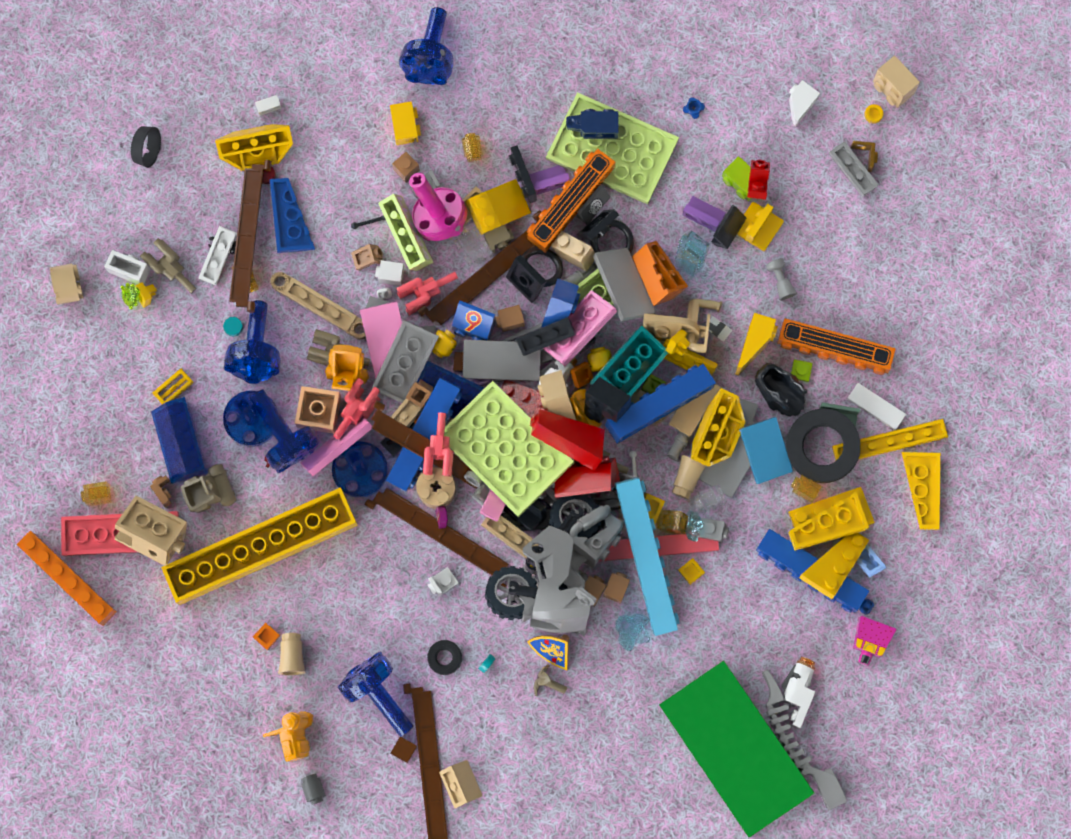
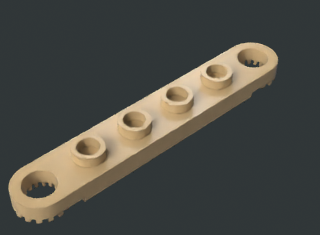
M277 272L272 275L270 283L275 291L359 340L366 338L365 332L362 334L355 333L356 326L363 325L361 318L283 272ZM283 277L285 284L280 287L275 285V280Z

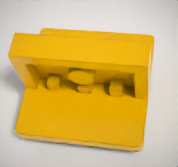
M752 202L744 213L747 219L737 235L758 249L765 251L784 223V220L772 213L774 207L768 203L764 208L756 202Z

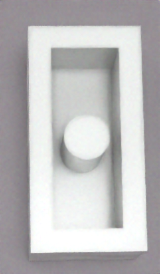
M277 95L255 102L260 116L281 109Z

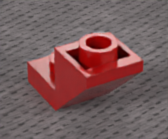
M760 159L756 161L751 160L747 190L748 198L766 200L770 162Z

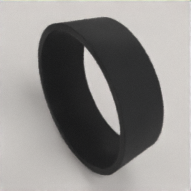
M141 126L135 132L131 143V158L134 163L149 168L156 162L161 147V134L157 127ZM146 136H148L146 149L149 150V153H145L143 156V145Z

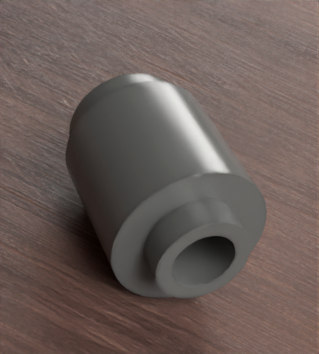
M317 774L302 778L301 786L306 801L311 802L312 805L322 802V798L326 795Z

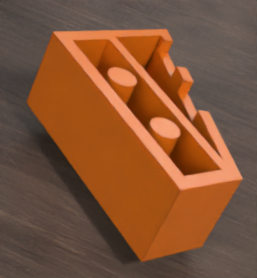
M657 241L645 244L632 256L653 306L673 300L688 287Z

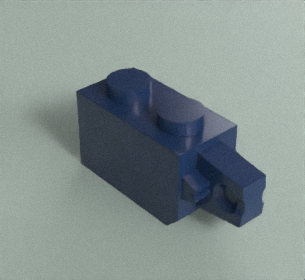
M586 109L581 111V115L567 116L566 129L579 131L584 139H618V111L613 109H605L603 111Z

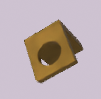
M853 141L851 149L869 150L868 172H872L874 163H877L878 152H875L876 143Z

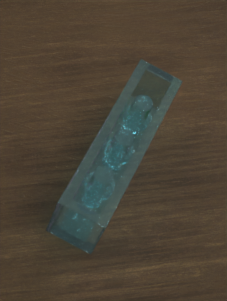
M691 230L688 235L685 233L678 242L675 266L694 278L705 264L710 243Z

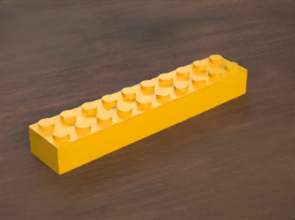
M340 487L171 562L166 566H162L161 569L175 602L178 605H182L358 525Z

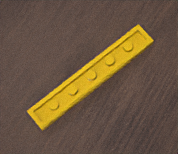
M935 420L860 439L859 459L948 438L944 420ZM843 443L832 446L835 461L842 454Z

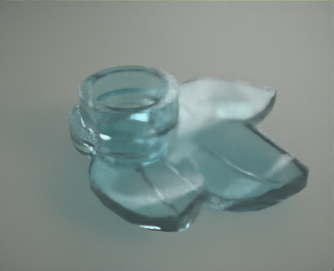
M635 614L631 617L622 615L616 620L615 628L619 632L618 640L625 650L631 651L634 643L644 644L650 641L649 633L644 628L650 619L643 614ZM622 622H628L629 627L627 629L622 628Z

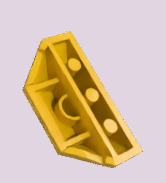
M269 124L234 131L216 139L215 143L219 159L244 171L245 168L252 169V164L264 165L265 160L272 161L271 165L279 164L293 145L289 125Z
M720 388L707 406L693 439L692 460L710 467L732 456L741 434L739 429L743 428L746 423L739 396Z

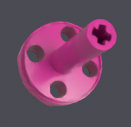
M413 174L409 179V184L419 199L413 207L412 220L420 235L427 241H441L460 235L467 219V207L461 196L449 188L440 187L433 189L424 174Z

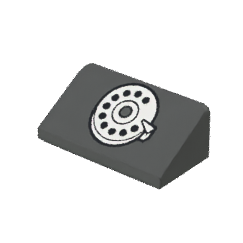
M603 185L597 187L577 212V218L586 225L592 221L610 199V195Z

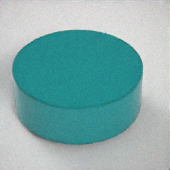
M229 317L225 320L223 328L227 335L235 337L242 332L243 324L237 317Z
M489 654L478 669L485 673L495 661V657Z

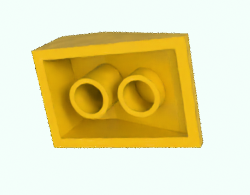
M517 179L465 200L480 235L531 213Z
M757 313L753 314L735 375L739 376L767 347L769 341L773 342L778 326L775 325L776 319Z

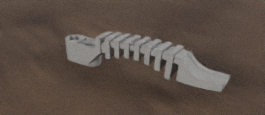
M768 670L763 671L762 675L769 688V698L765 705L767 708L766 714L767 717L770 716L771 718L770 724L771 726L774 725V732L779 736L778 740L780 743H783L784 749L797 768L803 770L801 771L802 775H811L813 781H816L817 789L828 811L846 803V797L832 769L828 768L821 771L813 768L809 763L812 761L811 756L801 760L800 755L805 754L804 750L801 749L797 752L793 750L794 747L799 746L798 742L790 744L788 740L794 737L793 733L787 735L784 733L791 726L790 724L784 726L780 724V722L790 718L788 714L778 718L776 715L789 709V706L786 704L773 708V704L783 701L784 698L771 673Z

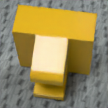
M143 282L135 286L134 294L143 308L150 305L157 289L153 284L145 286Z
M683 329L678 331L670 339L665 351L671 355L675 352L683 356L691 345L686 339L687 333Z

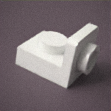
M448 567L434 577L428 578L430 582L428 584L429 589L433 594L437 593L439 597L459 584Z

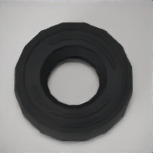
M440 640L430 647L427 653V661L435 673L449 675L460 667L462 653L454 642ZM442 650H448L452 654V661L447 665H442L437 660V655Z

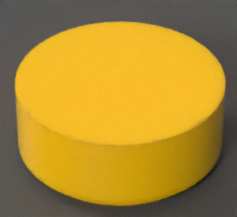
M876 104L869 105L864 112V117L869 123H878L883 118V109Z

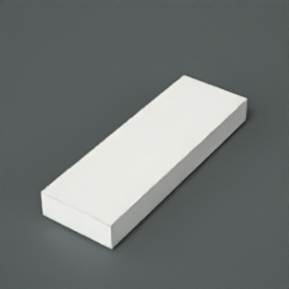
M219 226L198 279L217 285L236 238V232Z
M857 383L847 400L893 430L897 429L906 415L859 383Z

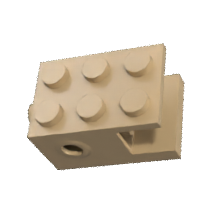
M135 495L115 524V529L119 530L115 540L166 566L175 552L181 553L184 549L185 543L183 540L186 537L187 522Z

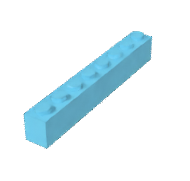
M636 477L616 482L615 487L653 634L658 636L677 631V625L680 622L677 613H673L672 606L675 605L673 595L668 593L667 587H670L668 576H664L662 568H665L664 559L662 556L659 557L657 549L661 548L658 537L654 538L653 530H656L653 518H649L648 512L651 511L649 501L644 499L643 493L646 492L644 481H640Z

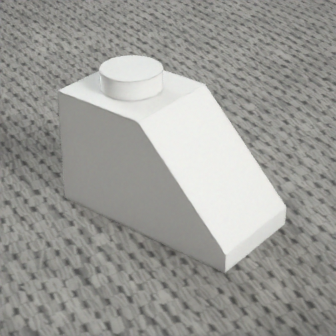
M803 80L799 85L795 84L789 92L791 94L789 102L792 122L795 127L815 104L820 95L818 91Z

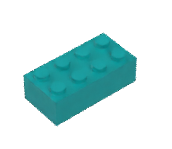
M641 326L627 339L589 383L592 385L601 377L632 396L668 352L665 351L666 348L651 333Z

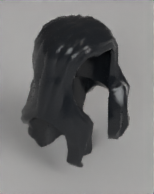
M766 363L757 371L755 383L767 402L768 407L772 411H779L782 415L785 414L789 417L799 415L801 410L804 409L803 404L805 401L803 395L808 390L799 382L797 376L772 363Z

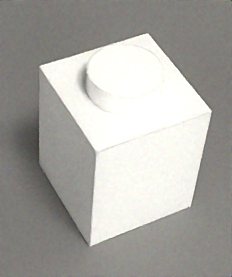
M381 260L380 266L376 267L375 277H378L379 283L401 286L404 264Z

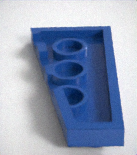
M289 178L270 179L277 253L315 250Z

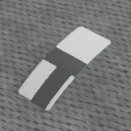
M714 316L710 319L709 332L724 342L732 330Z

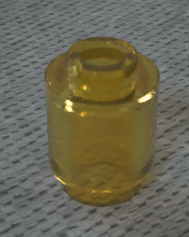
M475 133L465 134V137L461 139L464 157L468 162L481 160L483 152L480 136Z

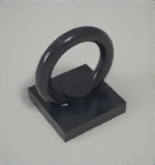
M615 209L603 210L577 233L582 240H590V246L595 253L601 252L598 247V238L606 234L611 227L619 228L625 234V248H628L630 254L634 246V238L630 228L625 223L615 220L619 216Z
M533 247L526 250L522 256L519 255L515 258L506 278L533 303L538 298L543 287L553 286L556 284L557 278L561 279L563 264L557 254L550 249L545 253L538 247ZM536 254L549 257L556 267L554 276L545 280L527 262L528 259Z

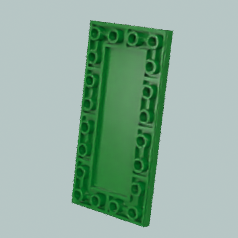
M724 660L659 704L748 838L815 794Z

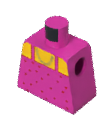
M860 616L857 622L853 649L861 651L858 662L869 666L872 656L882 657L896 632V628Z

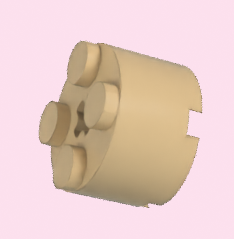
M71 263L49 267L57 305L80 301L83 298L80 282H76L80 280L77 265Z
M433 467L432 475L421 473L416 484L420 500L427 507L436 509L437 506H447L453 501L456 494L454 478L442 475L443 469L439 467ZM439 484L441 489H437V492H434L432 487Z

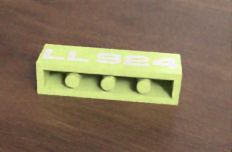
M393 194L380 201L378 204L409 270L419 271L432 264L433 260L420 233L414 226L412 216L403 197Z

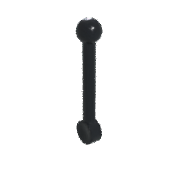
M382 215L381 217L360 223L353 222L351 228L357 229L359 226L386 219Z

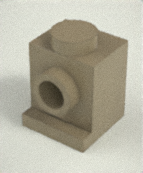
M505 225L484 233V239L491 254L495 253L496 248L499 250L504 249L514 239L511 229H507Z

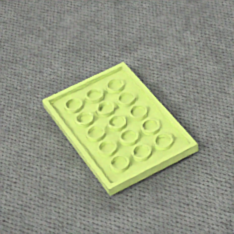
M577 92L547 153L546 159L575 172L579 166H584L587 162L585 159L590 152H595L598 148L615 161V168L602 184L648 205L679 137L618 111V139H584L579 131L566 129L567 116L581 115V111L586 109H594L596 111H603L605 109L618 110Z
M492 381L445 426L444 436L450 437L449 448L519 517L574 461L564 453L532 436L531 418Z

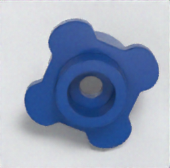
M691 97L687 105L683 107V112L690 114L693 119H697L701 110L705 109V105L698 99Z

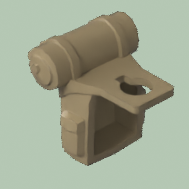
M222 464L211 466L208 469L209 474L201 477H192L181 486L184 500L190 512H204L210 509L211 505L219 502L222 506L227 507L237 501L235 492L227 477V472Z

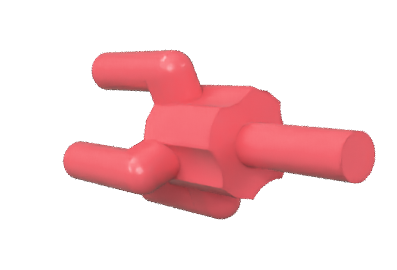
M453 272L437 281L433 277L424 281L421 278H415L397 287L399 299L415 293L417 299L405 304L408 316L417 312L424 305L426 307L431 304L430 299L440 294L439 288L458 279L456 272Z
M357 378L351 390L348 391L344 398L347 402L341 413V417L344 420L333 434L336 439L341 438L350 424L357 425L361 417L369 418L375 409L373 407L376 400L379 402L381 400L378 397L380 393L378 388L374 387L364 401L360 398L364 392V389L361 388L364 382Z
M438 413L437 435H431L430 447L425 448L424 475H432L434 459L443 460L442 475L452 477L453 451L449 448L450 437L444 436L446 413Z

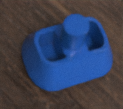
M865 599L859 610L863 614L868 615L874 608L873 601Z

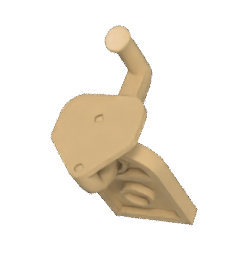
M691 299L688 303L687 318L644 313L643 327L662 345H664L666 339L670 340L678 331L683 329L687 333L686 339L691 344L689 349L695 352L706 353L710 314H707L706 326H698L699 308L714 309L719 312L722 307V301ZM699 338H705L704 344H697Z

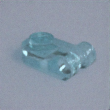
M689 510L685 520L686 535L691 541H698L699 531L702 530L704 525L696 511Z

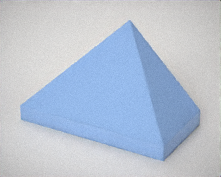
M867 544L856 562L870 578L886 569V566Z

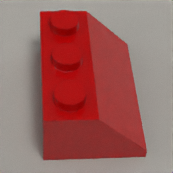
M603 456L596 470H592L579 462L573 463L555 481V498L611 491L615 487V483L620 480L616 457L609 458V456Z

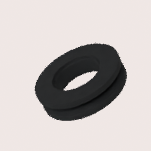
M815 409L803 414L793 423L787 435L786 450L792 466L801 476L813 482L831 483L842 479L852 471L860 456L861 445L856 427L849 418L832 409ZM830 427L841 435L843 451L840 458L834 463L817 465L806 457L804 440L807 434L815 428Z

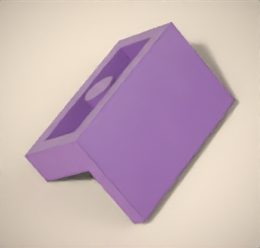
M560 165L529 174L536 195L561 188L570 180L565 168Z
M692 196L689 203L686 204L682 216L716 232L726 212Z

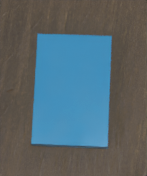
M776 417L739 429L756 484L793 472Z

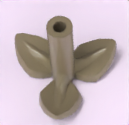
M549 664L544 666L537 675L538 678L534 682L535 696H537L539 686L544 685L563 694L567 690V686L551 680L550 676L546 673V670L550 667Z

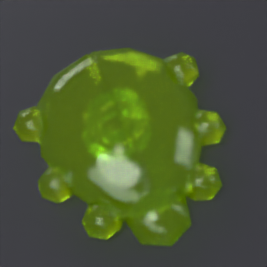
M127 282L125 287L124 285L121 286V296L123 302L132 310L133 306H138L137 301H140L138 296L140 290L138 287L135 288L134 283L130 286Z

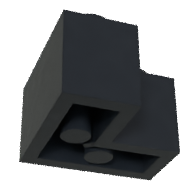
M599 377L586 391L584 414L590 420H595L599 424L604 418L611 419L617 423L630 408L631 396Z

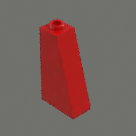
M539 409L536 416H532L530 420L532 436L586 467L596 470L603 458L605 429Z

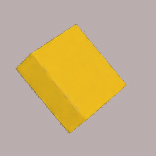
M694 558L678 569L689 585L705 574Z

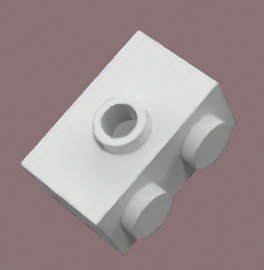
M114 250L111 251L104 266L108 273L135 284L141 282L144 284L151 270L146 263L139 261L137 257L130 254L126 256Z

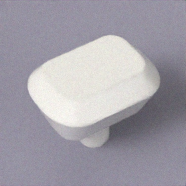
M389 288L379 289L377 297L382 300L390 299L392 292Z

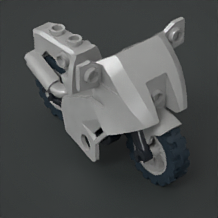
M588 494L558 497L557 501L553 503L550 512L549 523L551 526H548L523 548V554L527 556L525 565L522 568H515V566L506 568L505 566L499 571L496 570L493 576L489 577L485 590L487 606L492 609L493 614H498L502 619L514 620L517 618L518 620L522 619L521 622L523 623L531 618L530 627L553 633L574 632L585 636L590 606L594 605L597 599L588 593L587 590H584L585 580L579 575V567L582 563L595 567L600 559L602 561L606 559L610 553L608 549L612 545L615 547L621 540L620 534L624 521L612 516L608 505L599 506V504L595 503L596 500L593 497H588ZM571 507L570 513L565 511L567 508ZM562 515L567 516L564 521H562ZM507 582L508 589L501 586V584ZM497 589L505 592V594L498 596ZM507 598L506 603L501 600Z

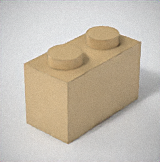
M563 231L560 232L551 245L557 256L586 272L595 261L593 258L595 252L591 246Z

